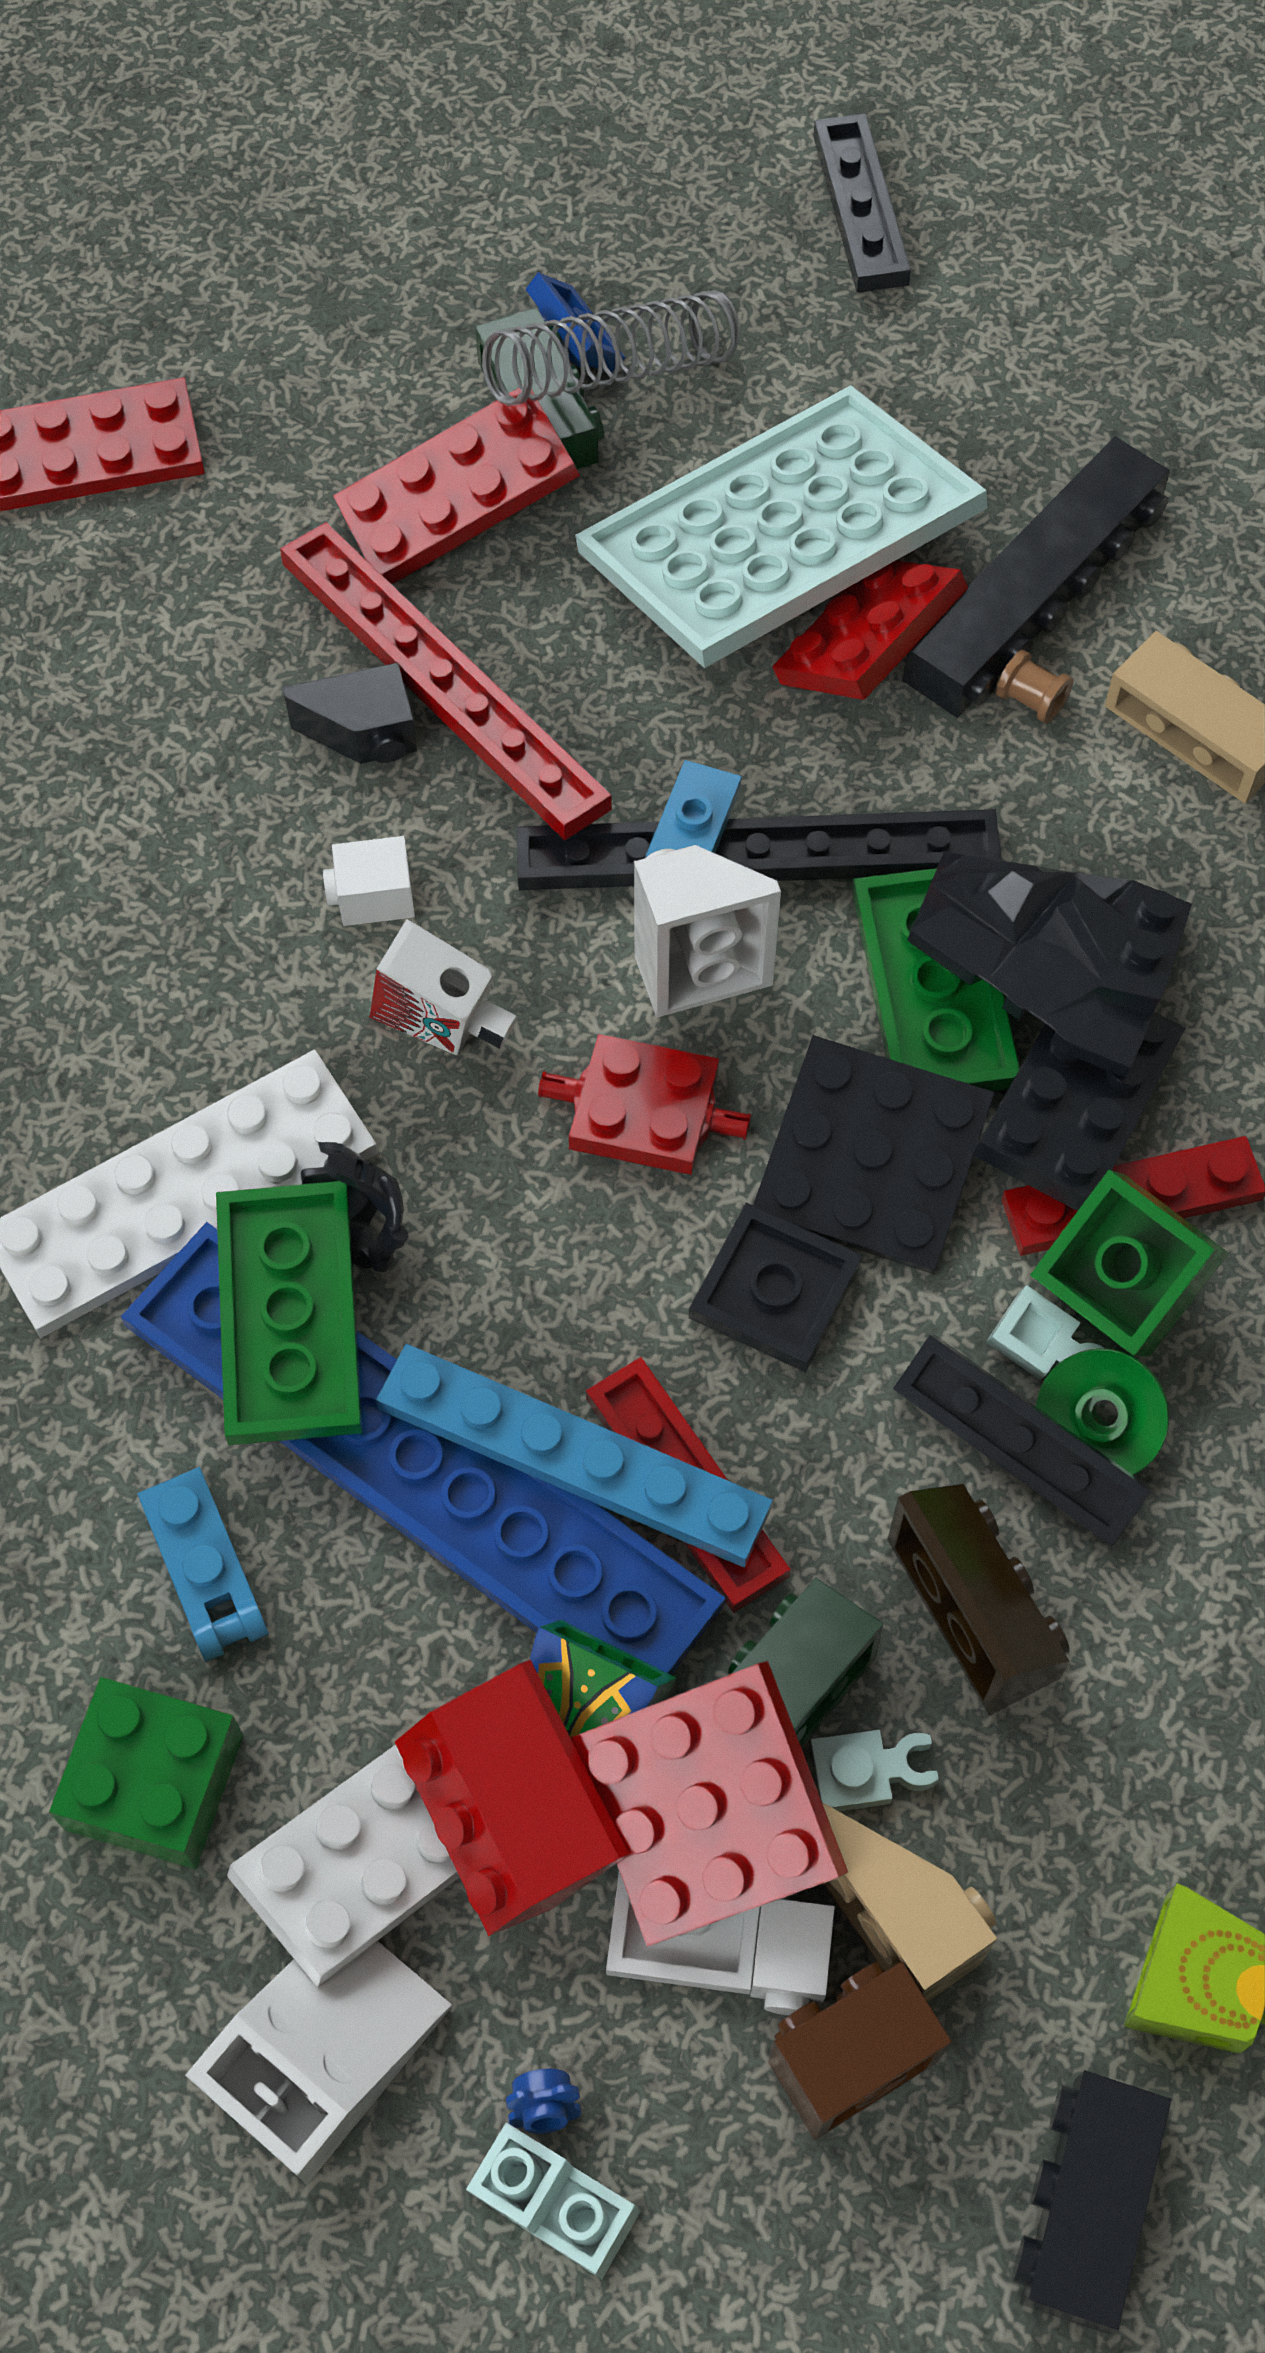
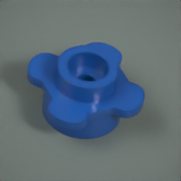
M537 2069L521 2074L513 2080L512 2093L506 2098L507 2108L514 2110L508 2115L509 2125L516 2128L524 2127L527 2132L534 2134H546L564 2128L569 2120H575L581 2115L580 2105L574 2103L580 2098L579 2088L571 2085L569 2074L559 2069Z

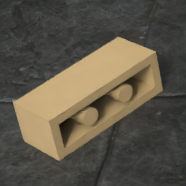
M1155 631L1113 673L1105 707L1246 804L1265 784V704L1240 688L1238 683L1229 676L1219 674L1197 659L1182 644L1175 643L1158 631Z

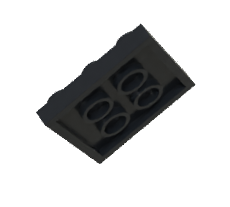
M812 1035L753 1206L830 1241L935 1274L974 1158L972 1155L979 1143L995 1092Z

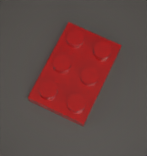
M894 561L846 588L839 597L832 600L826 606L821 616L802 635L792 641L790 648L772 666L779 683L790 687L865 700L968 589L961 569Z

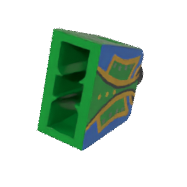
M563 1620L539 1627L530 1660L570 1738L664 1701L676 1680V1677Z

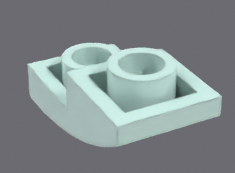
M505 2123L466 2188L469 2193L601 2280L641 2212L633 2203L574 2168L566 2159L508 2123Z

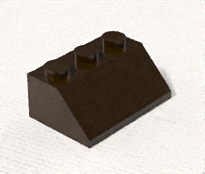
M964 1484L909 1491L897 1499L887 1540L989 1716L1061 1679L1069 1663V1659L1066 1656L1070 1652L1067 1638L1060 1625L1052 1616L1043 1618L1030 1595L1034 1593L1032 1580L1021 1561L1016 1557L1008 1559L997 1541L996 1536L999 1535V1528L987 1504L981 1499L974 1502Z

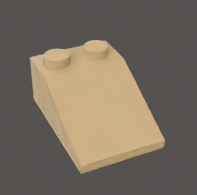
M822 1802L848 1873L825 1882L823 1885L876 1962L880 1964L883 1971H887L902 1961L928 2002L981 1965L997 1940V1937L990 1929L996 1925V1919L982 1896L973 1887L963 1891L953 1875Z

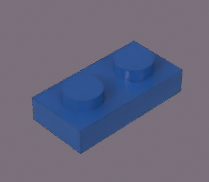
M539 272L525 289L539 307L538 310L544 322L550 320L560 321L562 318L570 316L577 318L579 315L587 313L593 314L572 285ZM594 321L590 328L598 340L601 324ZM577 324L572 331L581 344L584 328ZM560 327L557 331L565 343L567 331ZM604 329L602 338L603 357L610 372H613L616 366L615 350L612 339ZM587 332L585 342L586 359L589 367L598 369V354L595 343L589 332ZM570 335L568 346L569 359L581 368L579 351ZM620 350L622 360H624L626 357Z

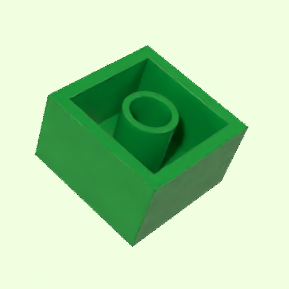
M1108 1170L1030 1276L1131 1355L1150 1357L1228 1256L1229 1252L1128 1176Z
M100 1677L49 1813L66 1831L197 1869L244 1735L231 1714Z

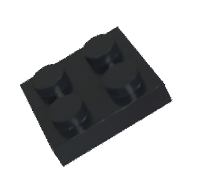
M745 1203L689 1307V1319L806 1373L861 1267L863 1255L749 1203Z

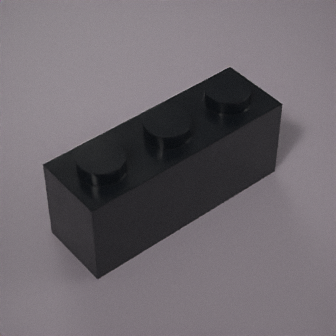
M1086 2070L1074 2079L1072 2088L1064 2085L1060 2086L1049 2126L1050 2130L1061 2133L1055 2161L1053 2163L1042 2159L1031 2197V2205L1043 2208L1036 2238L1026 2235L1022 2237L1012 2274L1013 2282L1024 2285L1019 2304L1105 2334L1119 2330L1172 2101L1171 2098Z

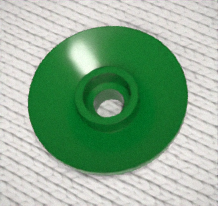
M1103 1348L1088 1349L1064 1359L1047 1375L1041 1385L1036 1401V1407L1132 1475L1143 1470L1155 1459L1164 1445L1169 1429L1168 1401L1160 1382L1152 1371L1138 1359L1117 1350ZM1108 1400L1117 1407L1118 1418L1114 1423H1107L1099 1418L1096 1410L1099 1401Z

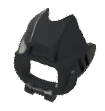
M318 1142L320 1152L327 1154L328 1157L324 1162V1167L306 1168L301 1171L302 1184L336 1181L347 1184L353 1263L362 1268L373 1267L375 1271L386 1272L394 1261V1252L396 1249L402 1248L409 1237L407 1230L402 1226L404 1206L397 1179L378 1166L366 1161L344 1144ZM377 1210H379L386 1220L380 1234L372 1241L369 1229L370 1222Z

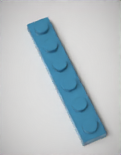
M405 1344L376 1399L377 1407L380 1411L744 1568L772 1509L773 1500L409 1344Z

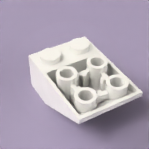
M378 1941L319 1987L312 1982L295 1959H293L235 2015L185 2076L308 2185L452 2008V2004Z

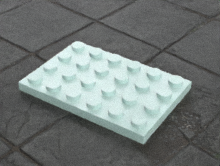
M850 385L576 534L575 537L578 552L703 668H706L988 509L987 490Z

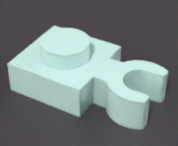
M1027 1285L1019 1291L986 1341L987 1344L1039 1380L1047 1375L1051 1367L1054 1368L1069 1356L1088 1349L1103 1348L1095 1343L1079 1344L1071 1337L1080 1322Z
M880 1730L811 1739L810 1749L817 1790L821 1801L837 1811L891 1804L892 1793L890 1783L899 1782L905 1788L913 1791H924L934 1787L939 1779L937 1771L918 1773L913 1771L907 1763V1756L911 1752L930 1749L932 1744L931 1736L925 1733L909 1734L902 1738L895 1748L883 1749Z

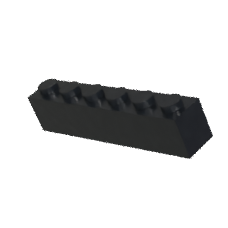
M1114 436L970 583L968 589L910 650L906 655L902 681L956 718L972 703L977 706L982 705L993 692L998 681V675L1005 669L1015 654L1022 649L1029 653L1033 645V639L1041 630L1047 633L1053 631L1062 620L1067 610V603L1076 594L1084 597L1092 590L1100 577L1102 567L1107 561L1112 559L1118 562L1132 545L1135 532L1143 524L1151 527L1158 521L1168 504V497L1164 493L1170 470Z

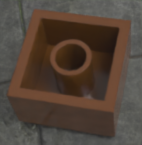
M902 1961L885 1972L878 1962L865 1967L841 1984L843 1992L836 1997V2003L821 2011L815 2001L810 2002L787 2016L777 2025L780 2031L774 2036L776 2040L773 2043L768 2063L814 2141L938 2063L952 2042Z

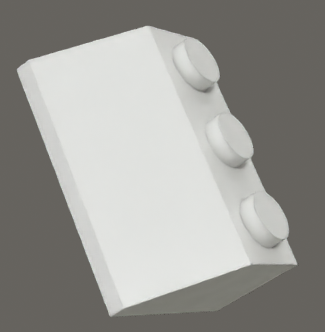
M697 845L678 850L661 849L653 852L645 859L634 861L635 959L657 1018L773 986L781 890L776 880Z

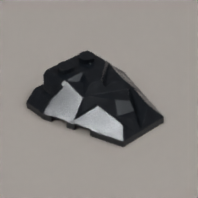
M944 851L907 941L967 984L972 985L984 980L1006 995L1007 998L1002 1008L1015 1018L1019 1019L1027 1010L1055 1030L1050 1042L1066 1054L1126 1078L1145 1037L1151 1016L1166 987L1192 903L1134 880L1069 872Z

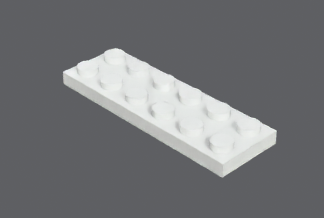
M314 1049L0 1217V1269L41 1339L159 1274L206 1221L217 1229L216 1192L302 1185L301 1171L306 1168L324 1167V1162L328 1157L327 1154L320 1152L318 1142L344 1144L365 1160L378 1154L377 1144Z

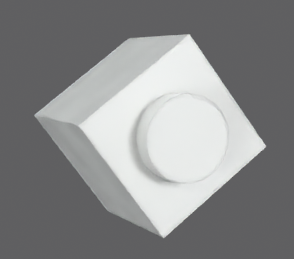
M404 836L332 844L334 868L323 870L327 905H339L343 926L415 917Z
M783 1899L760 1906L750 1997L765 1999L764 2009L766 2011L790 2015L813 2001L822 2007L826 1997L835 1906Z

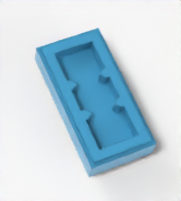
M684 760L645 858L661 849L678 850L693 845L715 853L740 792L742 776Z

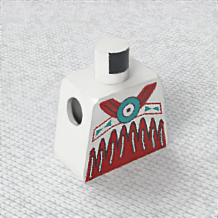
M406 919L376 969L369 1018L454 1055L460 1053L470 1034L501 1049L517 1020L516 1015L488 1001L494 976L488 968Z

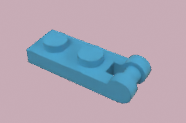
M195 1468L137 1493L204 1661L208 1662L224 1655L223 1647L246 1637L252 1643L268 1636L269 1632L201 1468ZM232 1599L237 1612L212 1622L207 1610Z

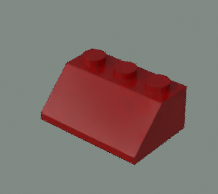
M531 1660L508 1669L432 1710L395 1741L403 1759L405 1770L414 1781L434 1823L436 1834L445 1846L466 1889L468 1900L477 1912L488 1936L548 1912L629 1855Z

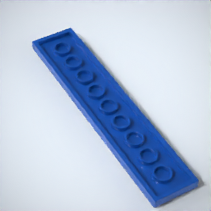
M206 1221L121 1315V1319L126 1328L223 1399L217 1229ZM357 1331L363 1433L279 1442L535 1633H537L541 1626L563 1620L672 1675L723 1609L726 1598L596 1503L378 1410L376 1399L397 1359Z

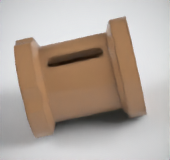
M1022 649L1015 654L1003 670L997 683L996 695L1004 700L1010 697L1016 699L1036 711L1038 720L1048 724L1067 701L1074 679L1065 673L1058 677L1032 662V655Z

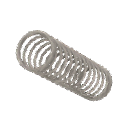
M711 290L696 293L693 296H680L677 299L668 298L661 302L652 301L644 305H631L628 308L619 307L611 311L603 310L596 312L594 315L587 313L579 315L577 318L570 316L562 318L560 321L550 320L545 321L543 324L533 323L526 325L524 328L517 326L496 330L487 338L483 349L482 367L484 377L490 392L497 400L507 406L522 404L528 398L537 401L542 400L545 395L550 397L559 396L563 391L571 394L576 393L580 388L584 390L594 389L597 384L605 387L610 386L614 381L624 383L630 378L635 380L644 379L647 374L653 377L661 375L663 371L673 373L677 372L680 368L684 370L692 369L696 364L702 367L710 363H722L728 361L735 354L739 344V319L732 302L724 293ZM706 298L715 300L723 308L731 328V343L728 351L718 358L716 354L719 348V331L715 317L709 307L703 302ZM677 305L684 308L681 313V320L673 311ZM700 305L707 311L715 332V347L712 355L703 347V335L697 319ZM661 308L668 311L664 324L657 314ZM644 311L651 314L648 328L640 317ZM687 311L689 312L688 326L690 337L698 352L696 358L689 352L686 343L684 320ZM628 314L635 318L632 324V331H630L624 321ZM670 315L674 317L680 329L682 343L680 361L675 358L670 348L667 330ZM610 318L618 321L615 336L607 325V321ZM654 318L658 321L664 335L666 357L663 365L657 359L653 349L651 331ZM594 321L601 324L598 340L590 328ZM637 322L644 329L648 341L649 362L647 368L640 361L636 349L635 332ZM577 324L584 328L581 344L572 331ZM621 325L628 334L632 347V366L630 371L624 365L619 349L618 339ZM554 326L552 331L548 327ZM560 327L567 331L564 348L555 335ZM604 328L612 339L615 350L616 366L614 374L607 368L603 357L602 338ZM537 329L535 334H533L530 330ZM542 331L550 335L547 352L538 339ZM587 332H589L598 354L597 377L591 372L586 359L585 342ZM525 334L532 338L530 352L526 343L521 339ZM570 335L577 345L581 359V376L579 381L575 377L569 361L568 346ZM500 336H501V338H500V341H499L498 346H497V348H496L495 363H494V364H495L496 378H497V381H498V384H499V387H500L501 391L499 390L498 385H497V383H496V381H495V379H494L493 370H492V365H491L492 348H493L494 342H495ZM507 337L515 343L512 356L513 373L518 387L522 391L516 399L506 391L500 376V349ZM553 339L560 350L563 360L564 378L562 384L557 379L552 365L551 349ZM535 343H537L542 352L546 366L545 387L539 381L535 370ZM517 350H519L522 356L525 371L524 386L518 374ZM686 355L690 358L692 363L683 364ZM669 358L673 360L676 366L667 367ZM653 360L659 366V370H650ZM636 363L643 370V373L634 374ZM620 366L627 374L625 377H617ZM603 369L610 377L609 380H600ZM568 372L576 383L575 387H566ZM587 372L593 382L585 385L583 380ZM551 376L559 387L557 391L551 392L548 390ZM533 377L535 383L542 391L537 395L531 394Z

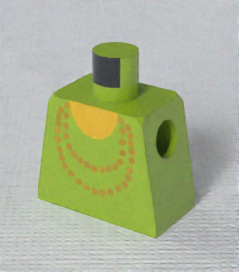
M1176 1883L1164 1898L1124 2026L1141 2032L1242 2053L1253 2044L1260 2023L1265 2025V1934L1188 1887Z

